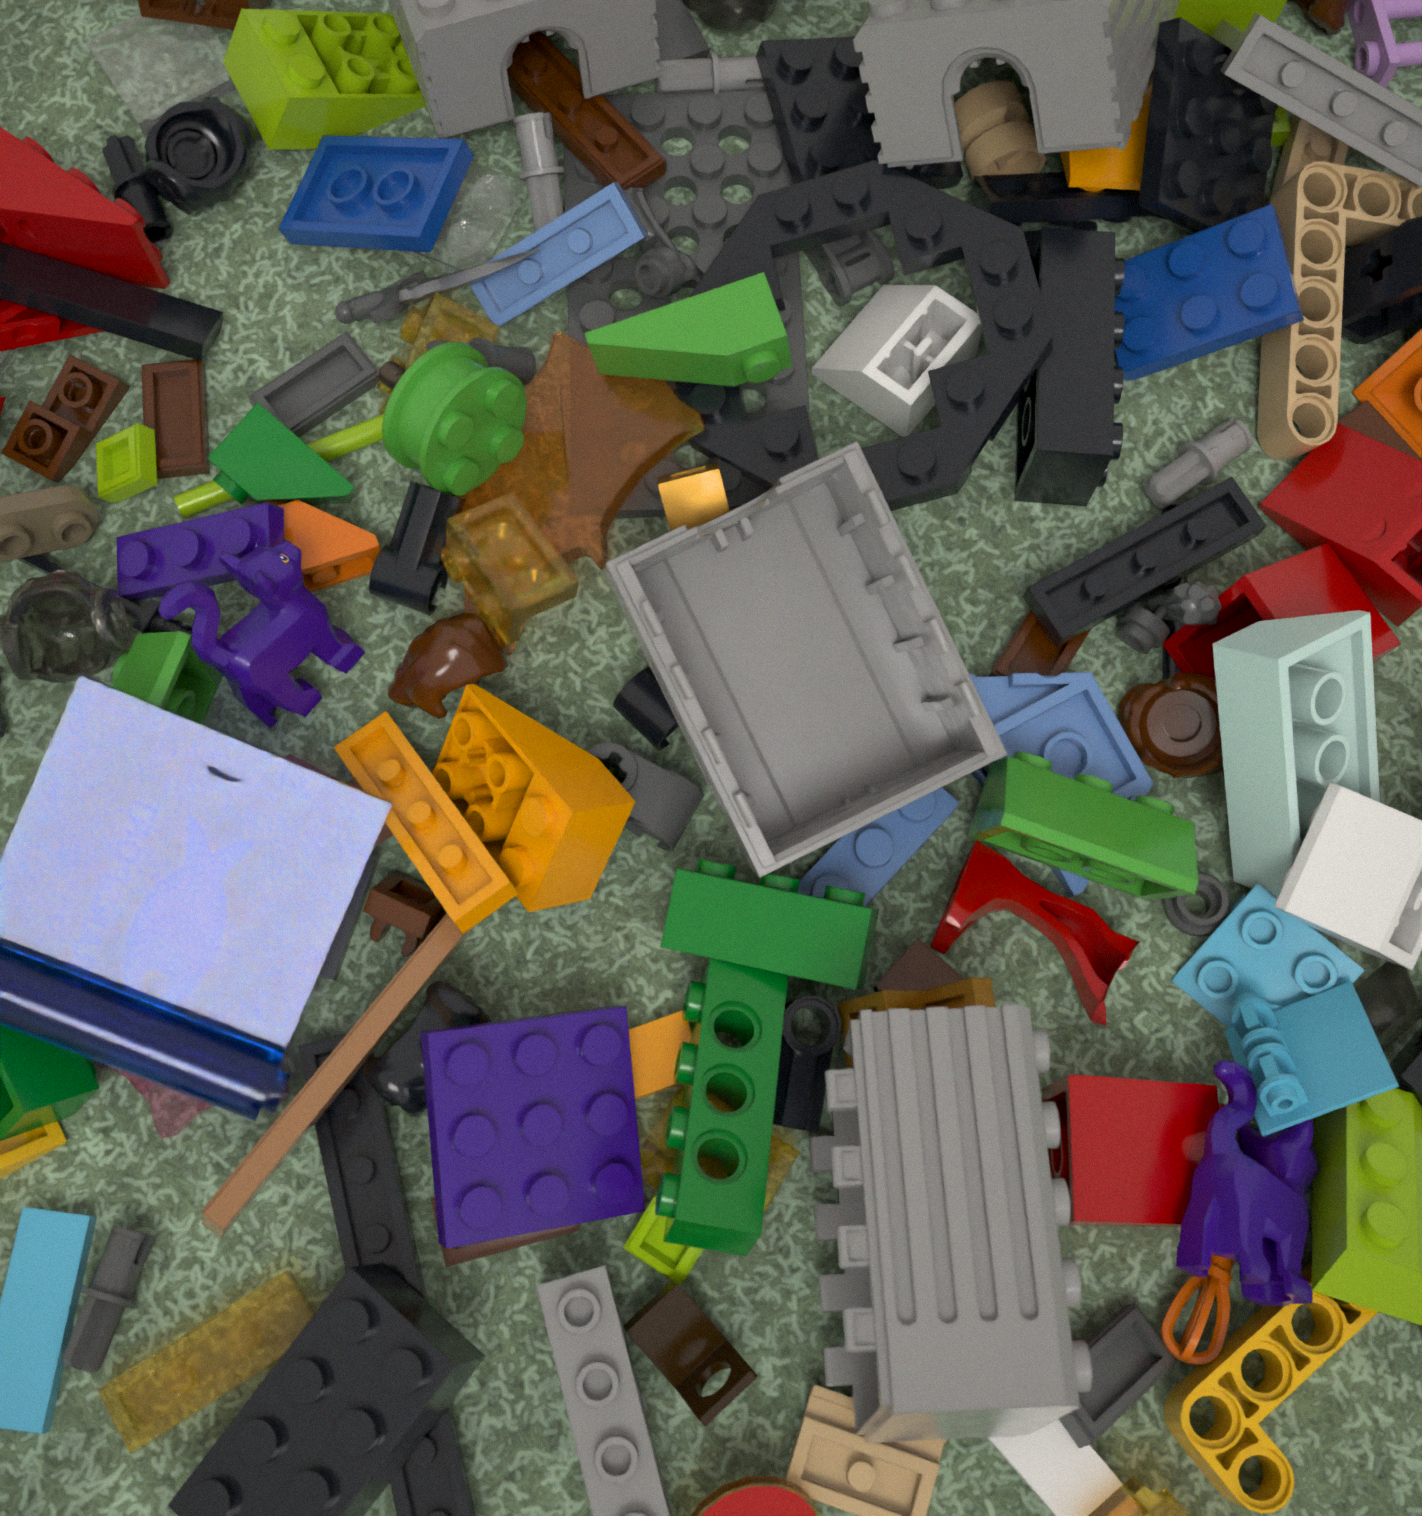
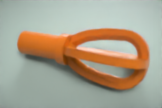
M1211 1255L1208 1276H1193L1182 1286L1172 1300L1163 1318L1160 1334L1165 1348L1176 1359L1184 1363L1200 1366L1210 1363L1220 1354L1229 1324L1230 1296L1228 1288L1233 1278L1230 1273L1235 1262L1234 1260ZM1202 1287L1180 1344H1178L1173 1336V1327L1183 1306L1192 1294ZM1216 1295V1323L1210 1345L1204 1352L1195 1353L1194 1351L1203 1333Z

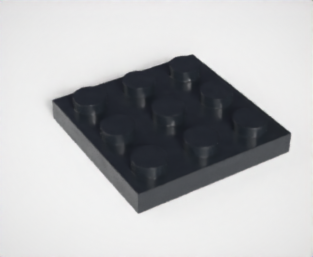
M1179 17L1159 23L1138 205L1197 233L1265 207L1264 196L1267 171L1271 167L1273 158L1271 147L1273 120L1278 105L1222 73L1220 70L1232 50Z
M855 37L764 40L760 43L756 59L793 184L870 161H878L877 155L881 150V143L874 142L871 126L875 121V114L868 113L865 96L869 91L868 83H862L859 65L863 60L862 52H855L853 42ZM960 161L914 165L912 169H907L905 166L891 167L939 190L958 186L964 176Z

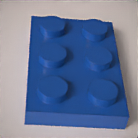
M323 135L278 230L290 244L431 252L474 154L464 139Z
M1273 204L1125 260L1122 289L1118 296L1115 295V311L1123 312L1124 330L1119 349H1115L1118 366L1123 368L1125 381L1137 380L1304 321L1279 217Z

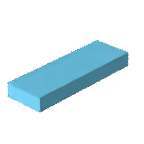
M22 1207L0 1301V1428L38 1434L50 1432L65 1364L63 1363L62 1356L71 1337L97 1216Z

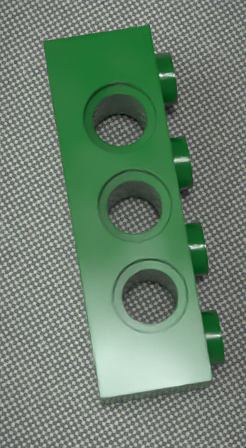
M710 958L700 982L689 981L684 999L682 1020L693 1022L690 1043L683 1041L680 1043L674 1069V1082L684 1084L682 1105H672L665 1134V1147L676 1149L673 1172L662 1173L655 1207L656 1215L666 1217L663 1242L746 1257L761 1236L788 975ZM727 1032L734 1035L740 1041L742 1047L733 1048L724 1045L719 1041L715 1033ZM717 1093L727 1097L732 1102L735 1111L723 1112L714 1108L706 1095ZM712 1158L717 1160L726 1169L728 1178L714 1179L707 1176L699 1167L697 1159Z

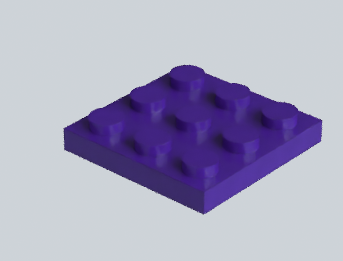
M612 1005L420 1031L438 1240L440 1245L447 1249L645 1211L626 1006Z

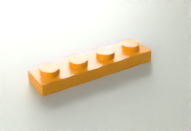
M387 711L333 747L353 777L356 778L366 792L375 809L445 911L463 934L519 894Z

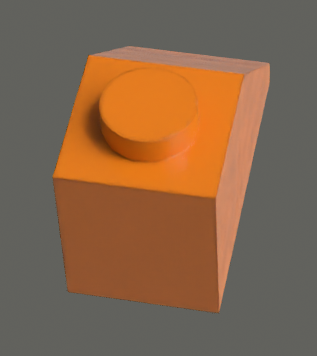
M298 499L288 503L269 502L284 509L285 540L293 543L302 551L301 569L304 584L311 593L371 574L375 560L381 550L375 534Z

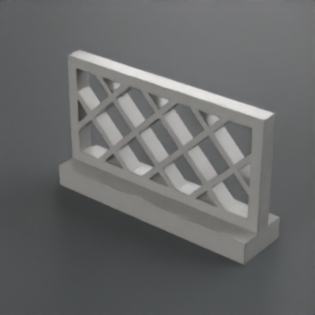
M1258 13L1254 14L1245 31L1221 19L1212 36L1232 50L1220 70L1222 73L1422 187L1421 108Z

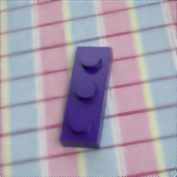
M267 502L117 537L118 595L130 601L146 600L164 596L169 589L185 582L203 583L208 587L236 581L220 563L217 556L223 551L241 559L258 546L274 547L284 541V509Z

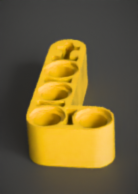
M1312 1262L1301 1271V1274L1310 1285ZM1312 1291V1303L1303 1305L1309 1309L1313 1316L1314 1330L1310 1338L1302 1342L1297 1338L1292 1327L1293 1313L1302 1304L1263 1306L1224 1341L1220 1354L1213 1361L1197 1366L1171 1390L1166 1397L1163 1409L1167 1428L1215 1489L1229 1502L1261 1514L1274 1513L1287 1504L1292 1496L1295 1483L1292 1467L1284 1454L1259 1426V1423L1378 1313L1377 1311ZM1255 1350L1264 1361L1265 1374L1261 1383L1251 1389L1242 1378L1241 1365L1247 1353ZM1205 1396L1214 1407L1215 1420L1214 1425L1207 1433L1198 1436L1190 1425L1189 1414L1194 1402ZM1256 1456L1262 1465V1483L1257 1490L1250 1494H1245L1239 1483L1238 1474L1240 1466L1247 1458Z

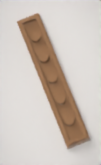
M446 913L205 1205L201 1216L202 1224L221 1239L474 927L463 934L448 913Z

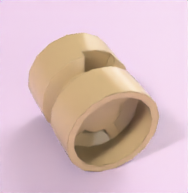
M1001 80L984 83L969 90L955 102L963 152H966L964 160L973 181L974 176L1039 173L1044 167L1046 156L1045 154H1038L1035 130L1033 125L1028 123L1029 116L1015 84Z

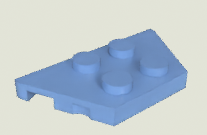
M1091 672L1060 673L1057 676H1041L1038 673H1012L1009 676L974 677V674H969L1007 752V755L992 763L1006 756L1013 758L1015 752H1025L1050 761L1052 763L1051 772L1074 780L1075 774H1086L1108 781L1113 785L1112 794L1135 801L1136 796H1146L1154 783ZM1050 866L1068 897L1080 894L1089 883L1087 879Z

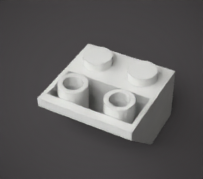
M883 285L812 367V374L900 436H909L936 404L928 371L973 359L977 355L982 333L978 313L936 285Z
M1329 783L1321 803L1311 815L1309 830L1296 859L1284 875L1282 890L1274 907L1347 946L1413 971L1422 950V820L1340 785Z

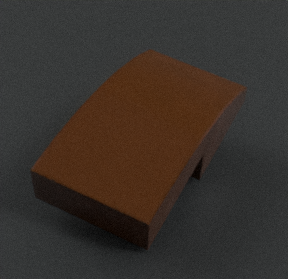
M69 354L42 406L31 400L28 402L1 454L58 483L75 466L130 387L119 379Z

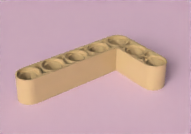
M1324 161L1313 162L1305 166L1276 190L1270 198L1269 205L1273 204L1279 217L1301 310L1304 314V321L1262 335L1257 436L1258 443L1263 452L1272 459L1280 461L1293 460L1329 441L1336 431L1338 422L1345 246L1353 247L1358 244L1368 243L1397 229L1403 222L1409 219L1422 217V187L1401 175ZM1296 365L1301 369L1303 375L1299 373ZM1293 421H1294V422L1297 424V426L1299 427V429H1300V434L1296 431V429H1295V427H1294V425H1293Z

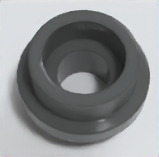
M1198 871L1199 882L1195 894L1201 896L1205 901L1206 911L1203 915H1194L1187 909L1185 905L1186 896L1163 899L1164 911L1170 923L1182 933L1191 936H1205L1213 933L1229 915L1230 899L1224 885L1214 876Z

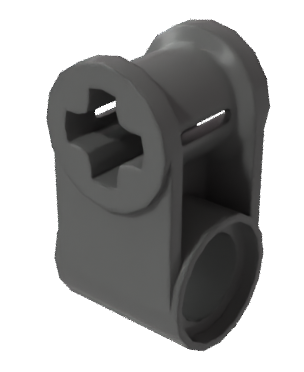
M872 230L803 250L818 272L822 285L837 306L846 305L851 301L852 294L875 282L884 285L894 278V268L890 254L882 240Z
M602 742L590 747L587 752L597 757L608 770L610 767L619 770L618 782L636 801L625 827L640 838L643 833H646L659 840L657 847L666 851H673L704 797L703 791L682 775L667 768L657 766L625 748L623 745L614 742Z

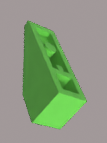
M764 272L584 333L599 374L734 387L745 382L760 383L775 377L781 370L792 367L787 333Z

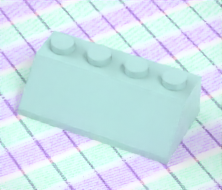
M1356 610L1258 621L1213 643L1233 881L1249 888H1253L1259 883L1276 898L1279 897L1284 875L1296 859L1309 830L1311 815L1321 803L1329 783L1340 785L1380 802L1370 612Z

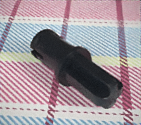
M116 135L107 138V145L103 148L102 152L115 182L112 191L115 200L120 198L126 201L143 217L146 222L143 230L148 240L153 244L170 238L173 229L167 221L157 196L158 194L145 177V164L135 140L128 135L120 138Z

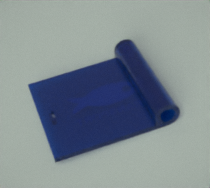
M79 674L0 856V1025L256 1121L261 1108L274 1113L291 1075L278 1068L393 803L91 677ZM218 774H221V775H223V776H226V777L231 778V779L236 780V781H232V780L227 779V778H225V777H222V776H220V775H218Z

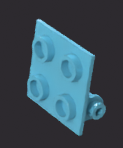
M1257 883L1247 895L1242 894L1230 907L1229 915L1182 966L1171 981L1227 1028H1231L1234 1026L1230 1018V1012L1233 1008L1234 1000L1241 994L1254 993L1259 998L1266 1000L1272 1010L1275 1011L1350 981L1354 983L1365 969L1316 929L1274 907L1277 898Z
M1352 981L1275 1011L1272 1010L1266 1000L1259 998L1254 993L1241 994L1234 1000L1233 1008L1230 1012V1018L1234 1027L1226 1029L1224 1032L1235 1062L1244 1066L1252 1075L1257 1092V1106L1254 1116L1263 1137L1399 1087Z

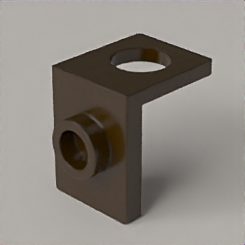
M675 1279L671 1280L623 1326L628 1336L673 1385L704 1426H707L757 1378V1374ZM730 1368V1375L725 1384L712 1395L702 1397V1391L707 1381L718 1371Z

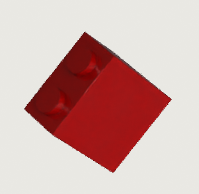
M1326 543L1245 574L1219 596L1222 608L1219 611L1216 624L1194 626L1185 624L1162 644L1182 673H1201L1215 678L1213 643L1258 621L1356 610L1370 612L1373 664L1401 645V642L1331 546Z
M1067 1075L1042 1088V1102H1055L1059 1115L1058 1148L1048 1149L1051 1179L1064 1178L1068 1187L1070 1198L1069 1226L1181 1228L1189 1202V1191L1194 1171L1204 1155L1205 1136L1209 1119L1225 1106L1224 1103H1218L1217 1085Z

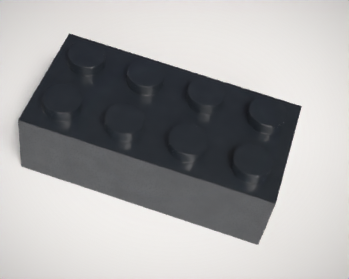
M1042 227L1031 261L1052 333L1053 350L1041 368L1034 370L1019 393L1016 429L1015 501L1087 506L1096 487H1104L1108 473V464L1110 460L1117 461L1119 459L1123 443L1122 423L1114 422V404L1119 403L1122 395L1124 372L1122 367L1114 366V349H1119L1124 330L1123 312L1115 311V295L1118 296L1122 289L1125 264L1123 258L1115 257V232Z
M384 1262L350 1267L168 1506L178 1516H365L485 1358V1355Z

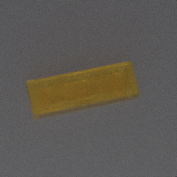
M285 1270L98 1389L130 1454L142 1450L279 1361L315 1314L292 1271Z

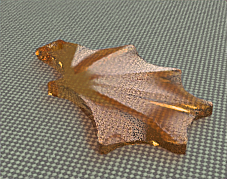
M560 332L552 336L546 361L531 383L524 388L527 398V409L521 431L524 435V443L519 454L508 463H500L494 474L484 483L462 496H457L465 499L452 544L464 565V613H476L484 622H486L490 610L504 613L499 627L486 625L495 640L507 653V656L514 651L530 608L541 590L554 576L571 562L582 556L593 558L600 570L606 568L605 565L608 562L606 535L623 503L649 470L679 445L702 432L705 426L701 413L679 400L666 383V380L599 374L589 346L581 344Z

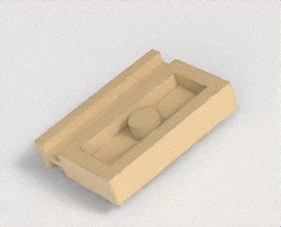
M812 1384L781 1487L857 1516H926L940 1468V1457L947 1439L864 1443V1435H855L853 1398Z

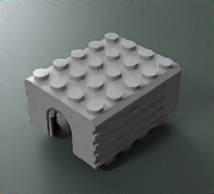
M387 0L438 138H450L514 120L515 114L507 69L512 64L513 53L517 45L521 41L522 43L529 41V35L536 32L545 31L547 36L554 34V32L559 33L566 39L569 48L577 49L584 99L662 77L661 69L657 62L660 60V50L655 39L658 37V24L653 15L657 13L656 0Z
M869 0L871 14L853 39L855 52H862L863 60L859 65L862 83H868L869 91L865 99L868 113L875 114V121L871 128L874 142L881 143V150L877 155L879 164L887 163L888 168L905 166L907 169H912L914 165L963 161V149L953 95L960 92V82L965 75V69L968 66L970 68L978 67L982 59L986 57L996 58L997 65L1010 64L1018 73L1022 85L1029 87L1038 154L1111 147L1124 150L1132 133L1131 122L1137 120L1143 105L1142 95L1148 92L1153 81L1159 23L1174 18L1179 1Z
M857 441L778 479L767 492L698 527L695 526L689 530L683 525L606 562L605 576L746 864L759 877L1007 755Z
M1002 1004L1001 1007L975 1005L957 1009H947V1007H926V1010L898 1008L880 1012L860 1010L858 1019L850 1020L843 1047L849 1055H852L853 1068L825 1071L828 1110L832 1111L833 1136L823 1135L809 1138L811 1172H832L833 1187L837 1188L838 1204L814 1205L816 1241H837L839 1268L843 1269V1274L818 1276L821 1313L843 1312L845 1347L823 1349L826 1386H852L855 1435H864V1443L1010 1437L1031 1434L1079 1408L1078 1392H1089L1092 1385V1368L1087 1344L1084 1340L1072 1341L1068 1308L1079 1307L1081 1284L1076 1260L1074 1258H1061L1057 1227L1069 1225L1070 1198L1065 1179H1051L1048 1149L1058 1148L1060 1122L1055 1102H1041L1038 1074L1048 1073L1050 1068V1045L1047 1031L1045 1028H1032L1030 1008L1019 1004Z

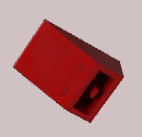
M0 127V242L139 286L165 289L170 284L160 264L163 256L157 247L148 240L143 230L146 222L130 204L120 198H117L114 202L110 201L100 194L96 185L84 173L74 167H70L66 171L55 164L50 154L35 140L28 136L19 140Z
M1338 423L1331 439L1314 448L1259 504L1258 508L1307 550L1328 543L1374 607L1399 627L1422 607V461Z

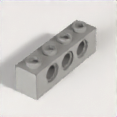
M605 1265L537 1285L538 1296L592 1515L672 1516L626 1333L623 1329L624 1325L609 1267Z

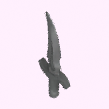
M540 248L428 279L425 272L420 271L396 281L381 291H374L351 298L350 301L338 303L335 308V316L343 324H351L356 320L362 321L372 318L374 324L380 323L400 314L411 303H418L490 278L515 266L536 253Z

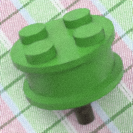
M447 342L425 352L407 370L394 361H388L381 367L378 374L379 381L393 390L388 400L382 423V437L386 451L404 467L420 469L425 481L435 490L449 495L462 496L484 483L503 463L512 461L519 454L524 443V435L521 431L527 409L524 386L509 371L500 367H488L484 356L472 346L463 342Z

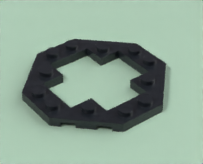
M874 160L758 195L689 297L764 272L778 311L786 310L775 258L890 224L904 276L964 259L988 354L928 371L941 427L861 448L890 510L894 511L959 493L972 473L971 466L988 440L993 441L1018 403L1019 393L1035 369L1039 370L1053 350V339L1023 228L891 167L888 168L885 164H879L878 161ZM675 381L686 437L691 447L711 459L716 457L740 470L742 476L769 490L778 479L820 459L810 414L806 405L748 421L741 384L733 387Z

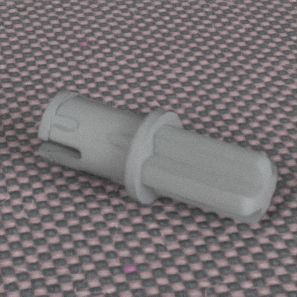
M710 51L707 58L661 60L658 64L662 77L655 78L658 93L713 91V94L716 95L719 94V91L765 90L756 55L718 57L716 51Z
M549 112L525 114L514 118L523 172L518 174L520 181H527L535 231L564 214L558 176L565 174L564 167L558 165L553 138L552 116Z
M1229 417L1202 439L1196 442H1186L1178 450L1177 459L1145 482L1144 493L1151 498L1154 506L1165 508L1195 485L1206 486L1213 483L1218 477V472L1224 466L1251 449L1253 438L1250 430L1241 420L1238 419L1234 422V417Z

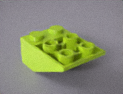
M241 9L223 64L269 150L317 149L323 135L355 136L426 106L392 13Z

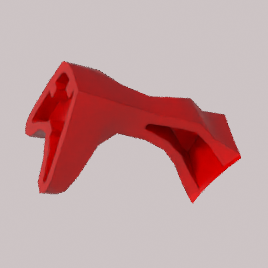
M976 840L965 859L930 947L945 954L958 938L983 916L1007 910L1034 926L1054 943L1070 971L1079 998L1090 1020L1107 1026L1106 1006L1104 1003L1107 991L1117 970L1124 968L1140 942L1112 931L1094 909L1052 893L1025 877L1005 856Z

